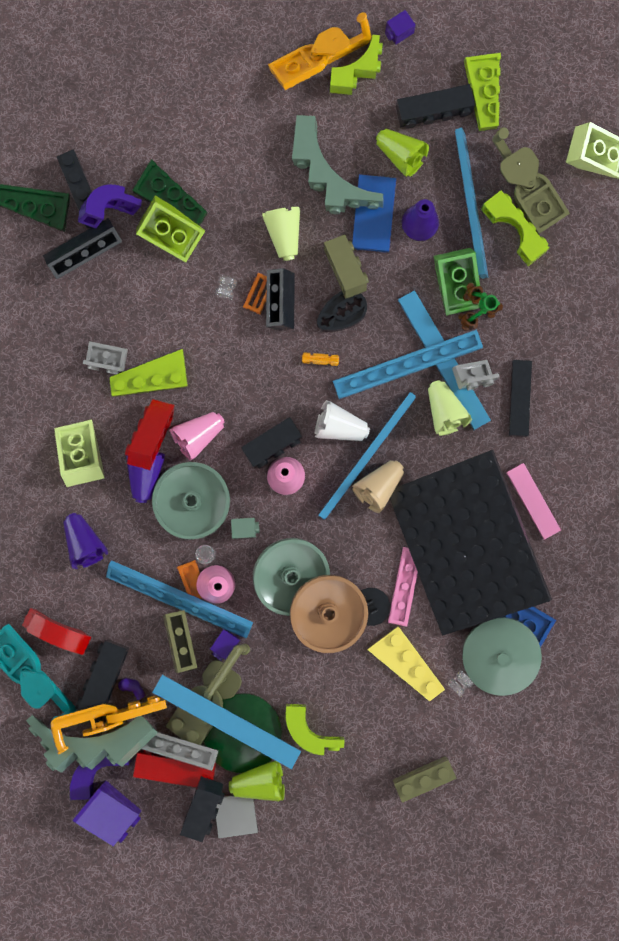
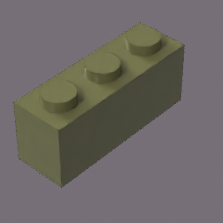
M342 235L324 242V252L346 299L365 292L369 280L367 274L361 271V262L359 257H355L353 253L354 247L351 240L348 241L346 235Z
M185 610L163 615L175 673L196 669L197 664Z
M444 756L393 779V783L403 803L457 778L448 758Z

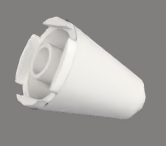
M326 400L321 407V409H324V412L318 415L315 426L316 438L362 441L368 437L370 428L367 427L365 421Z

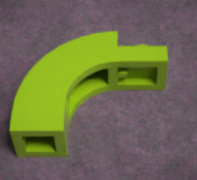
M286 704L287 727L292 738L300 747L317 755H324V747H327L329 751H339L340 748H344V737L319 736L309 729L305 717L306 704Z

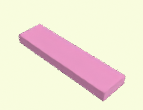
M523 463L506 472L542 539L545 540L561 531L525 464Z
M407 547L402 549L388 623L407 626L418 574Z

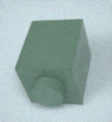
M255 518L231 519L232 539L256 538V533H260L259 522H255Z

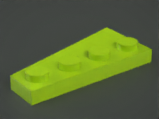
M501 53L472 56L464 59L468 83L471 85L475 102L474 110L479 131L497 129L499 126L498 99L500 93L499 63Z
M183 349L110 377L112 397L188 387Z

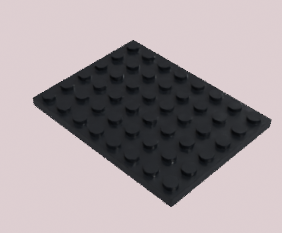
M494 450L484 452L395 488L390 501L442 636L552 600Z

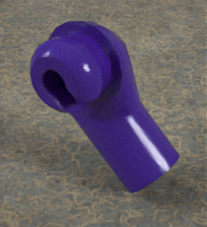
M124 678L118 683V688L121 691H132L137 700L146 696L140 683L135 679Z

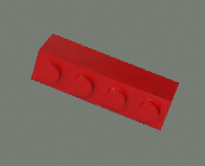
M152 399L150 405L145 407L144 418H140L138 430L134 431L132 435V443L126 447L125 455L128 456V465L151 470L173 420L175 405Z
M139 750L136 756L133 777L197 788L201 776L214 780L216 762L211 771L146 750Z

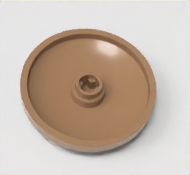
M322 575L307 581L296 592L291 603L290 621L296 636L305 646L317 652L335 653L349 648L361 637L367 625L368 607L364 595L353 582L341 576Z

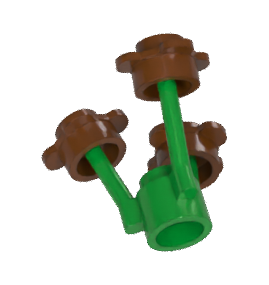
M473 283L467 284V290L463 295L464 301H471L473 304L479 303L481 310L476 314L469 311L466 314L460 313L458 315L464 331H468L470 328L476 329L479 316L487 313L489 318H494L495 314L503 309L502 303L494 295L487 296L481 286H474Z

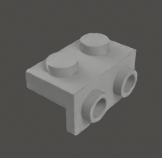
M89 341L86 360H83V364L88 365V369L99 371V368H105L107 373L118 374V371H124L128 349Z
M488 360L456 365L452 368L459 390L467 388L469 391L478 388L480 385L489 387L499 378L498 373L492 374Z

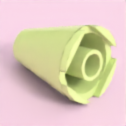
M291 207L290 211L286 208H280L262 213L279 258H283V261L293 260L294 256L298 255L300 208Z
M440 380L430 384L428 395L436 434L439 433V436L448 435L458 431L457 427L463 425V428L472 421L471 415L448 385Z

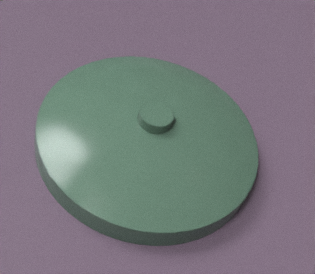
M197 462L181 463L168 469L156 483L152 497L153 511L160 525L170 534L182 539L204 538L214 533L224 523L230 508L229 489L222 476L213 468Z
M299 538L281 539L269 545L258 557L253 570V586L258 598L268 609L277 614L290 616L291 603L299 588L315 577L330 575V569L324 554L312 543Z
M499 617L476 625L468 634L462 651L463 665L470 680L481 690L500 696L512 695L528 687L536 678L542 660L541 648L533 632L520 621L508 617Z

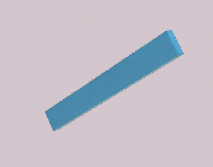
M462 128L455 129L473 246L476 253L478 275L484 279L489 277L466 135Z
M415 290L398 299L400 306L425 348L444 341ZM455 358L436 365L448 387L471 415L472 421L470 425L472 429L475 430L491 421L473 390L468 391L467 388L459 390L452 370L454 366L458 365Z
M477 330L334 380L333 384L338 398L342 399L483 348Z
M410 392L320 512L318 516L323 520L327 518L416 397L413 393Z
M112 560L108 565L107 578L175 608L185 610V612L239 636L248 637L253 625L252 621Z
M163 674L152 692L290 769L293 768L301 753V750Z

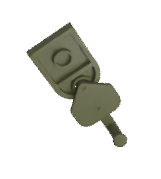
M502 127L492 138L493 143L504 159L500 164V171L508 183L516 185L514 189L515 201L528 222H531L535 226L536 232L540 234L570 213L549 179L537 173L539 160L530 148L524 147L512 154L503 140L508 137L509 131L507 128Z
M236 645L224 663L218 660L212 661L202 675L204 685L194 687L191 690L223 707L222 700L234 697L241 687V677L232 670V667L241 654L247 655L250 652L249 645ZM179 707L166 725L168 729L182 740L198 745L203 743L213 727Z

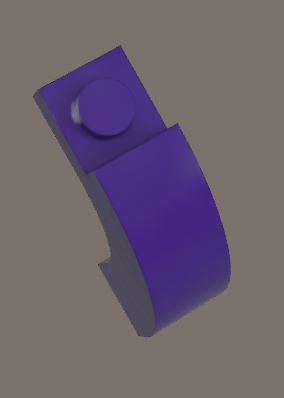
M112 184L100 186L92 191L82 204L78 222L97 228L104 219V210L106 208H113L134 215L141 207L142 200L125 194V187Z
M107 757L92 770L79 765L72 776L70 800L90 799L94 795L93 780L97 770L106 766L120 765L117 763L113 765ZM132 758L125 765H129L132 762Z

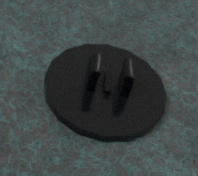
M377 588L361 590L368 607L367 626L381 624L390 613V602L387 595Z

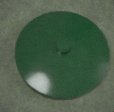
M237 693L232 698L222 700L224 709L281 739L282 728L278 714L263 698L249 693ZM214 726L204 740L206 747L218 751L215 762L231 772L244 773L267 764L272 760V758Z

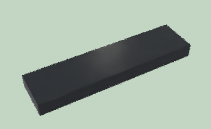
M512 360L509 436H529L532 361Z

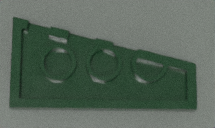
M152 159L150 160L132 190L133 193L150 203L154 196H157L200 226L207 215V211L188 195L181 186L175 183L164 170L157 166Z
M0 184V207L65 232L70 203V195L68 193Z

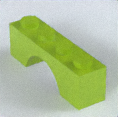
M501 190L483 204L481 210L492 223L506 222L517 229L520 235V246L517 254L527 266H530L547 252L549 247L546 239L538 235L535 226L531 222L528 223L524 218L523 212L512 204V199L508 194H504Z

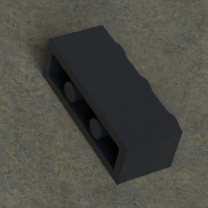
M284 268L267 270L266 327L274 330L294 329L295 273Z
M289 417L241 448L252 466L261 469L269 463L268 459L273 456L276 459L285 453L284 449L289 446L292 449L299 445L302 435Z
M200 777L182 825L181 836L203 842L205 835L209 836L213 825L210 823L211 819H216L219 808H216L217 804H222L225 795L222 792L223 783Z

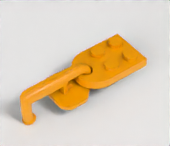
M362 12L356 19L361 25V34L349 39L340 28L332 27L318 34L314 44L302 46L268 64L270 71L284 90L321 72L327 64L367 45L371 41L367 14Z
M154 695L148 697L146 702L133 701L128 703V707L122 709L112 705L101 704L54 718L50 725L58 754L63 753L69 748L64 743L61 732L62 728L90 720L92 727L83 730L82 734L83 736L93 735L121 725L124 720L167 708L165 699ZM106 716L107 723L103 721L95 723L94 719Z

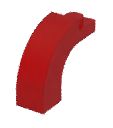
M33 608L29 609L22 624L27 629V632L37 638L81 655L84 654L91 639V636L85 632L56 622Z

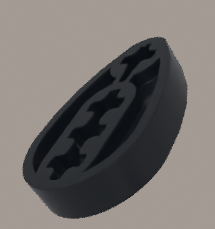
M340 291L321 310L317 319V327L323 332H335L351 328L360 323L367 312L365 297L360 293L345 299L343 292ZM355 298L362 300L360 307L355 305L352 308V312L349 310L345 311L344 317L341 315L337 316L339 308L344 310L347 303L349 305L354 303ZM323 318L325 320L331 319L328 327L326 325L321 326Z

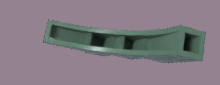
M297 115L292 160L298 168L305 169L310 167L308 180L310 189L315 191H324L326 189V211H329L331 214H340V212H345L346 205L351 208H359L360 206H366L369 209L383 208L384 198L382 193L370 192L355 187L343 180L331 169L318 145L316 117Z
M33 715L26 720L30 725L28 728L35 737L39 736L42 739L40 744L47 750L43 754L47 759L45 763L52 771L56 769L61 773L75 760L81 767H88L92 770L105 757L113 765L117 763L123 767L158 733L141 715L128 725L99 737L77 738L62 735L65 745L69 748L63 753L58 754L52 730Z

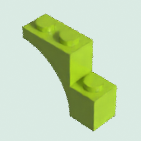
M372 35L369 48L359 60L347 66L332 67L330 93L352 95V89H356L357 77L376 79V72L380 73L381 61H378V55H382L383 43H379L380 35Z

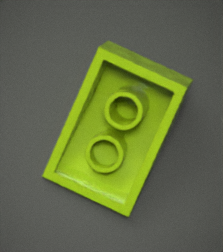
M154 196L136 227L137 235L184 262H187L205 233L203 228L157 196Z

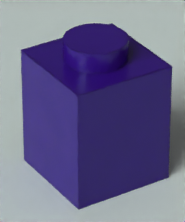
M406 10L387 21L385 34L396 45L414 34L416 24Z
M223 629L210 648L213 651L212 655L220 661L226 660L232 649L241 640L226 629Z

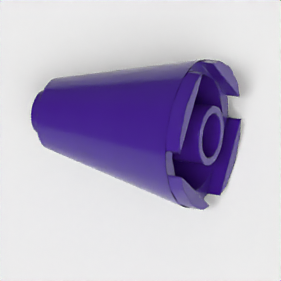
M427 199L420 200L408 208L402 217L404 232L409 238L416 241L428 240L436 234L439 227V218L435 207Z
M158 452L151 470L127 464L132 498L136 499V502L147 503V500L152 498L165 459L164 453Z
M72 513L66 517L63 524L71 567L78 569L77 566L82 565L85 568L103 559L102 555L104 553L107 555L108 550L82 515Z

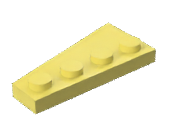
M398 626L367 649L427 700L431 701L445 690Z

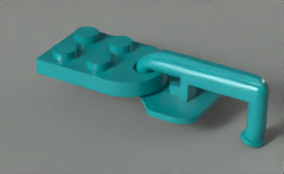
M10 624L5 625L0 630V668L12 681L21 685V695L32 708L39 709L51 698L64 712L60 716L76 712L77 710L72 702L46 673L41 670L40 660L36 653Z

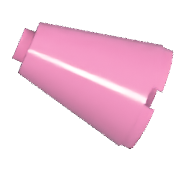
M212 412L173 426L169 431L175 444L178 443L181 447L180 451L188 460H192L224 428L223 423L225 422L219 413Z
M291 457L276 459L271 463L267 471V481L270 487L275 492L283 495L297 492L305 480L303 466ZM284 470L289 471L287 476H283L281 472Z
M209 566L198 576L197 591L201 598L208 603H223L232 596L235 590V579L232 573L223 566ZM216 583L221 584V588L219 590L214 589V585Z

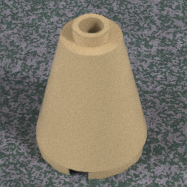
M390 460L357 481L352 489L354 494L362 503L365 501L370 504V510L380 513L404 474L403 466L398 461Z

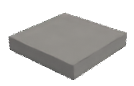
M234 795L224 796L222 804H217L216 807L219 808L216 816L218 838L258 833L254 799L234 797Z

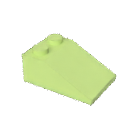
M591 122L576 126L566 163L578 169L619 179V137Z
M92 420L54 428L60 473L67 487L105 478Z

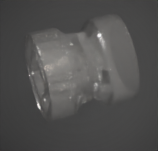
M219 276V287L216 288L214 295L219 298L232 300L234 296L233 289L237 285V280L228 276Z
M201 545L196 550L195 556L199 563L210 564L216 558V551L209 545Z
M461 669L456 673L454 679H450L447 682L459 697L464 694L465 689L474 685L472 680Z

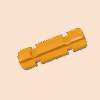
M304 352L302 363L310 364V362H313V364L318 365L331 364V366H338L339 356H328L329 354L318 353L311 355V353Z

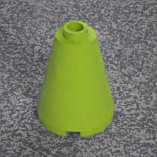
M389 129L381 130L376 136L377 146L406 177L407 175L413 176L422 166L423 162L421 160L423 156L427 157L429 145L424 141Z
M272 761L233 776L232 781H229L230 793H233L234 797L278 802L284 800L285 788L281 776H283L281 764L277 761Z

